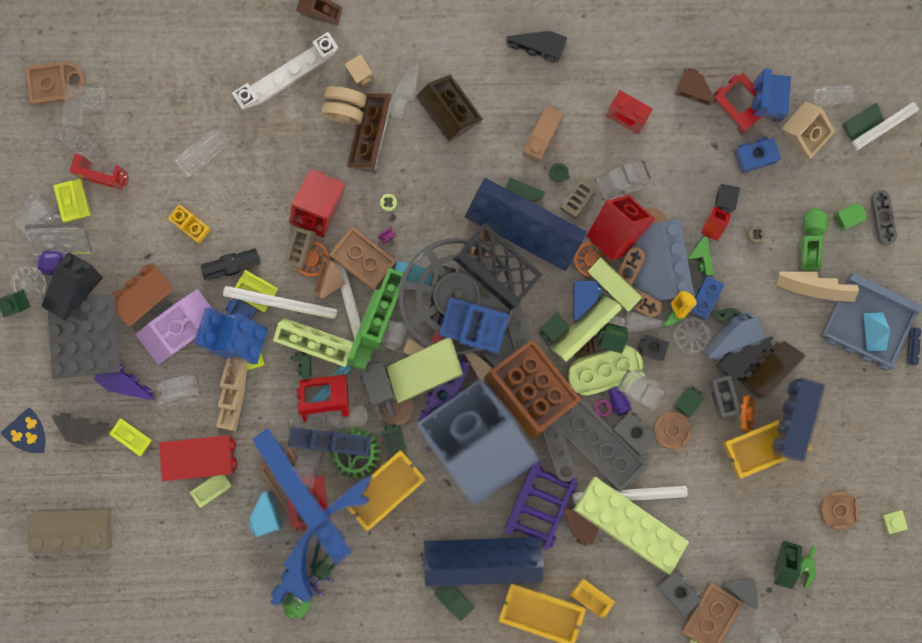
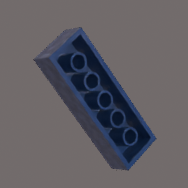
M484 178L464 216L480 226L486 223L500 237L564 271L569 267L587 231L487 178Z
M541 537L424 541L425 586L543 582L544 566Z

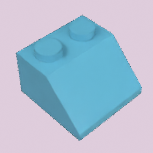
M271 490L261 494L250 517L249 527L251 533L256 534V537L283 527Z

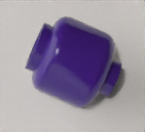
M43 251L42 255L38 256V270H41L42 275L53 276L56 266L62 259V253L59 251Z

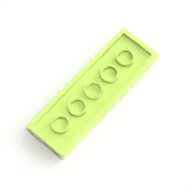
M596 477L592 478L574 508L575 512L667 575H671L689 543L682 536Z

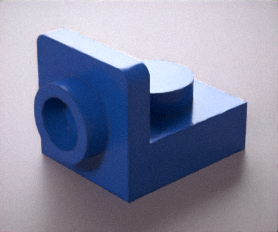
M235 298L233 301L230 300L225 309L227 311L226 315L239 313L250 320L254 318L257 312L256 308Z

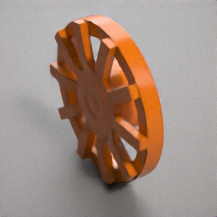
M316 241L312 243L317 245L315 251H312L311 247L307 256L305 270L302 271L296 267L305 276L315 277L319 275V272H315V266L319 269L321 268L318 263L322 262L323 259H319L320 256L326 254V257L330 259L325 246ZM321 247L324 251L320 254H317L319 248ZM309 267H312V274L307 273Z
M592 242L582 244L574 256L576 269L586 277H593L587 273L589 267H592L600 257L605 255L604 252L599 255L597 254L599 247H596L593 252L591 250V245H594ZM588 246L589 252L586 253L582 248ZM579 251H581L585 255V257L577 256ZM606 257V262L608 264L610 262V258ZM577 259L584 260V262L578 265ZM586 264L587 266L583 272L580 267Z
M746 395V397H743V405L740 407L742 409L740 427L743 428L742 431L750 432L755 419V400L753 396Z

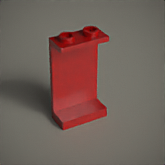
M231 435L159 442L162 481L235 474V470H237V459L233 458V450H236L235 439H232Z

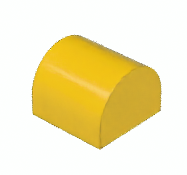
M680 291L671 302L677 318H685L696 305V299L688 292Z

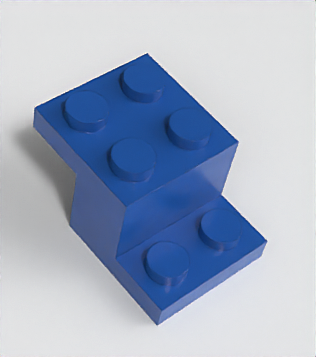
M764 69L760 75L758 74L757 79H754L753 91H756L755 98L752 99L751 109L754 110V116L773 117V122H781L788 115L791 76L772 75V69Z
M449 297L439 335L459 340L463 344L498 353L509 315L491 310L485 306Z
M209 307L205 308L194 344L224 359L238 357L253 365L258 363L268 328L239 313L224 315Z

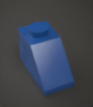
M574 281L573 321H577L598 301V298H601V286H598V281Z

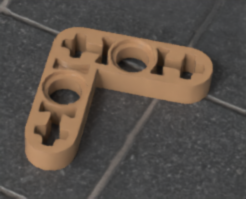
M639 247L630 249L618 271V274L632 287L646 260V252ZM639 251L641 259H636L634 265L628 264V261L631 263L635 259L633 253ZM625 268H630L633 271V276L630 279L624 276ZM633 287L643 297L641 302L633 307L634 309L650 317H655L662 312L663 307L659 300ZM645 301L649 305H653L655 303V308L657 309V311L650 312V307L644 306L642 308V306L644 305Z

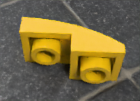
M180 204L167 218L199 244L212 230Z

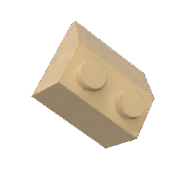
M807 101L781 128L787 140L809 159L835 133L823 109Z

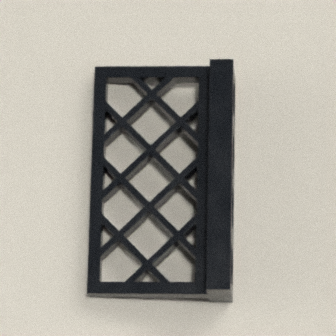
M486 223L481 225L453 258L458 265L510 311L521 303L520 301L542 276L541 272ZM483 230L490 234V242H481L480 233ZM501 244L504 247L505 255H495L494 245ZM477 245L478 256H471L466 252L469 246ZM481 245H491L492 255L482 256ZM510 257H515L519 260V268H510ZM492 258L493 269L484 268L482 259ZM496 258H505L506 268L497 269ZM523 270H530L536 276L531 281H524ZM506 271L507 282H500L497 278V272ZM510 271H520L521 281L511 282ZM521 284L522 293L518 297L512 292V285Z

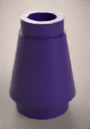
M618 386L607 391L614 413L621 416L632 410L630 407L631 403Z

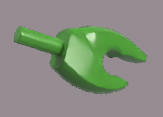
M813 545L808 558L803 557L801 559V574L804 571L807 572L803 586L805 589L812 583L816 574V561L812 559L817 547Z

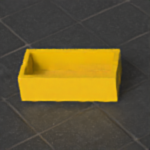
M783 417L722 442L727 457L733 459L730 464L736 478L741 479L788 460L773 455L774 450H772L773 441L777 439L779 434L777 426L779 420H782ZM809 443L808 451L812 450V446H811L810 443Z
M402 450L371 476L373 479L363 494L370 498L368 503L364 504V506L346 507L352 515L357 512L360 514L356 519L366 531L370 530L426 480L416 466L411 468L412 462Z
M510 583L505 597L508 603H503L498 618L499 622L560 643L576 642L579 629L574 625L576 623V625L581 626L586 611L585 607L516 583Z

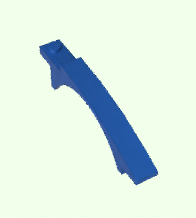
M265 429L253 438V442L277 481L333 562L338 564L353 553L345 542V535L327 516L304 485L289 461L285 449L279 444L270 429Z
M368 476L350 488L324 511L327 516L346 507L364 506V504H367L370 498L363 494L373 477ZM310 529L301 537L283 564L289 569H286L282 574L281 579L283 581L281 585H277L271 593L273 598L270 603L276 607L283 602L288 591L305 602H308L314 595L306 572V554L313 535V531Z

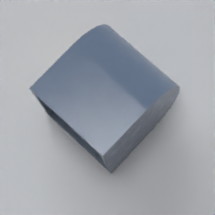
M481 379L417 423V426L474 506H477L539 461L513 419Z

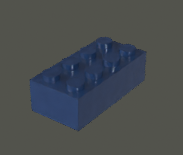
M805 378L795 379L789 383L787 389L789 394L788 401H785L782 407V412H784L783 419L779 420L777 426L779 434L772 444L773 455L792 461H805L825 384Z

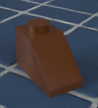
M299 0L296 12L310 19L338 25L343 7L330 0Z
M684 69L675 95L711 106L715 98L704 76L695 69Z
M565 508L563 512L572 535L577 538L576 542L587 546L588 543L593 545L599 527L577 512Z

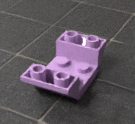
M196 289L147 324L135 335L159 365L196 338L205 308L212 307L200 291Z

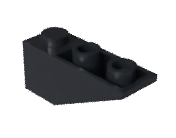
M552 31L510 35L506 38V44L511 49H522L528 55L533 57L541 56L549 63H559L567 41V37Z
M767 337L755 346L742 347L743 350L739 352L726 353L715 367L725 376L731 375L732 382L740 381L747 374L745 370L749 365L753 367L760 359L758 355L762 351L765 353L772 346L771 341L773 337Z

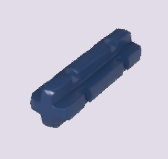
M911 328L909 331L911 338H909L908 343L909 356H907V364L918 365L919 357L917 355L920 354L921 339L919 337H921V329Z

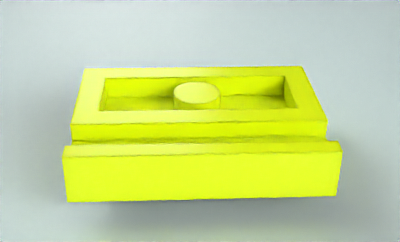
M82 179L53 185L63 223L91 216Z
M247 270L244 271L235 286L238 289L275 296L279 290ZM245 301L264 313L269 308L268 305Z

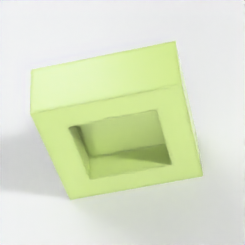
M902 510L882 515L887 534L908 529Z

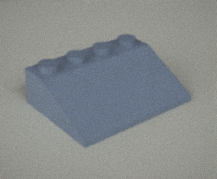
M680 219L651 224L631 247V249L639 247L646 252V260L633 287L659 301L673 299L680 291L694 295ZM639 251L633 253L635 259L631 263L628 261V264L634 265L636 259H641ZM627 268L630 279L633 276V271Z

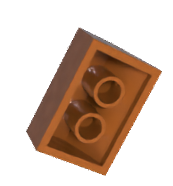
M152 262L150 265L147 264L142 267L140 273L135 278H129L122 289L112 293L116 299V312L125 324L130 327L174 289L168 278Z

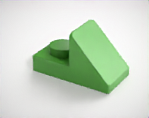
M823 235L803 236L798 242L801 250L800 268L802 272L821 270Z
M703 237L687 259L688 261L700 259V262H698L700 274L703 273V278L714 275L708 238Z

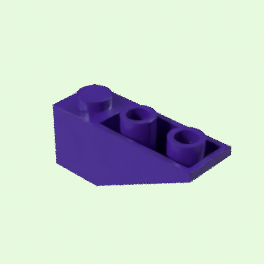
M121 364L120 372L98 374L93 378L107 391L154 401L156 399L153 396L154 392L146 385L142 387L138 383L139 379L130 373L128 375L123 371L125 368Z

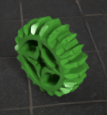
M352 427V433H349L348 428L344 429L345 434L369 436L370 431H367L363 435V428L361 427L358 433H356V427ZM371 437V454L369 456L359 455L353 459L352 455L347 454L349 457L348 467L342 463L339 453L330 452L329 456L335 455V459L330 460V463L337 462L338 464L334 467V470L341 467L340 475H343L346 471V478H350L351 473H354V479H358V473L364 478L365 470L371 474L372 470L369 467L377 468L373 461H380L379 457H375V453H381V450H375V447L380 444L379 442L372 443L376 437ZM359 458L369 460L364 467L354 469V465Z

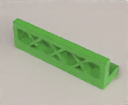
M377 289L373 293L347 357V365L363 371L366 370L374 348L361 344V336L380 291Z

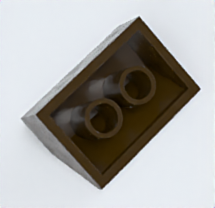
M451 74L428 83L416 95L421 106L424 107L448 142L460 137L483 120Z
M786 341L776 342L769 349L771 353L767 357L762 356L756 363L758 366L754 370L750 369L743 377L745 380L742 384L757 399L766 398L806 355Z

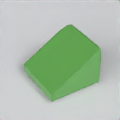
M673 310L662 325L665 328L687 317L683 319L677 318Z

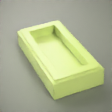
M226 475L212 476L189 493L199 508L233 487Z

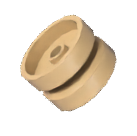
M328 86L324 93V99L327 103L322 104L320 114L336 122L361 124L363 112L360 108L365 107L367 97L356 90Z

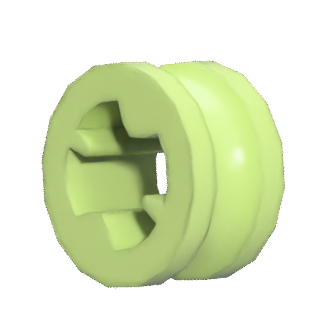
M385 194L381 197L380 207L382 210L391 212L396 208L397 199L395 196ZM386 198L393 200L392 207L384 206Z

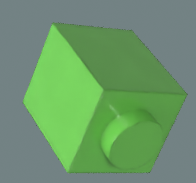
M859 202L833 214L841 232L867 220L865 217L866 211L863 206H860Z

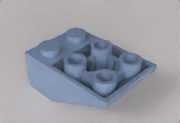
M747 312L731 318L702 350L703 353L710 359L717 360L723 358L725 353H736L743 350L742 347L760 344L761 340L765 339V335L758 316Z

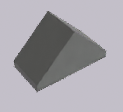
M744 578L723 581L722 585L751 608L757 610L758 600L755 579Z

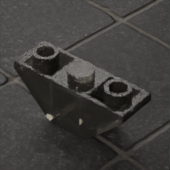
M64 412L52 416L65 441L82 446H91L107 436L113 429L108 427L109 423L97 421V424L90 422V418L79 416L78 419L71 418L72 414Z

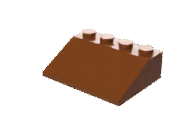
M533 339L489 371L484 377L532 439L581 401V398Z

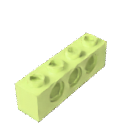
M283 318L278 323L273 339L277 343L344 367L347 366V357L353 345L351 341L287 318Z

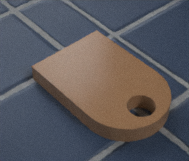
M57 62L25 67L29 103L31 105L75 99L83 92L86 85L83 71L71 62ZM74 75L80 76V81L77 84H71V78Z

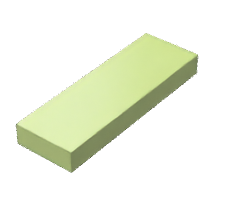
M600 258L589 269L588 272L628 312L643 298L603 258Z

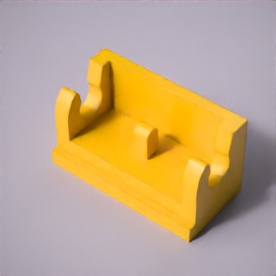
M583 578L580 579L570 594L571 597L601 618L607 615L615 603L613 599Z

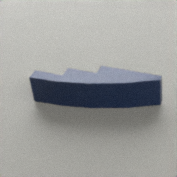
M290 427L288 447L369 456L371 437Z

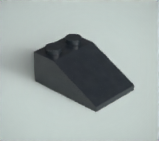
M68 252L54 270L41 307L66 321L103 279L102 275L90 263Z

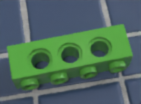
M388 268L362 333L361 344L377 350L380 349L399 301L402 272Z

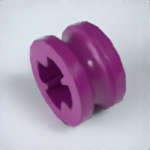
M391 227L378 236L379 239H382L383 245L397 236L396 233L392 232L393 229Z
M599 400L595 403L594 411L600 417L608 416L611 413L612 407L607 400ZM601 403H605V407L608 408L607 412L604 411V414H601L600 409H597L598 405H602Z

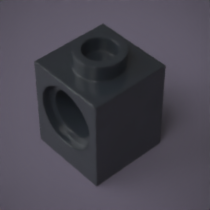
M721 183L718 186L714 206L729 214L734 212L737 206L740 187Z
M646 335L639 342V354L663 361L670 342ZM650 342H653L657 345V351L655 353H652L648 350V344Z

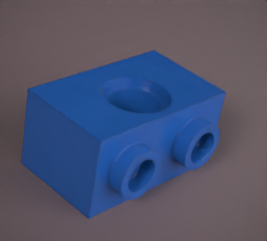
M763 137L756 140L757 143L750 145L748 142L738 146L739 149L734 153L741 174L775 164L781 160L774 138L768 139V137ZM753 150H758L761 153V158H756L753 155Z
M708 276L705 277L694 297L696 305L689 314L703 321L708 319L724 284Z

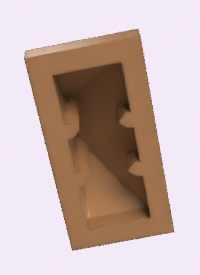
M323 257L313 292L319 298H324L345 285L336 265L328 257Z

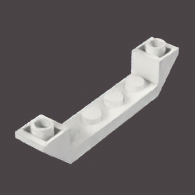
M329 32L312 42L313 47L251 86L247 83L232 92L242 110L263 103L323 65L339 49Z

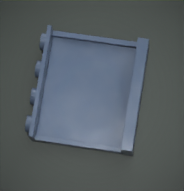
M853 273L848 276L845 285H858L859 292L855 302L837 301L820 337L824 338L825 342L832 346L837 344L843 347L842 350L846 353L853 354L854 352L860 355L859 358L865 362L870 363L872 361L877 363V367L882 370L895 369L894 363L917 314L922 312V305ZM883 312L890 328L887 350L866 352L863 314Z

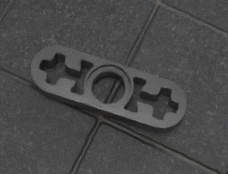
M878 190L871 196L877 239L882 245H890L897 238L891 199L887 191ZM880 194L881 197L885 198V200L882 201V207L886 206L887 209L884 208L878 211L877 208L881 207V202L877 201L876 198L879 197ZM882 212L886 213L889 217L886 223L879 220V214ZM890 225V227L886 228V230L885 228L881 229V227ZM886 231L887 234H891V238H889L888 241L887 238H883V235L886 234Z

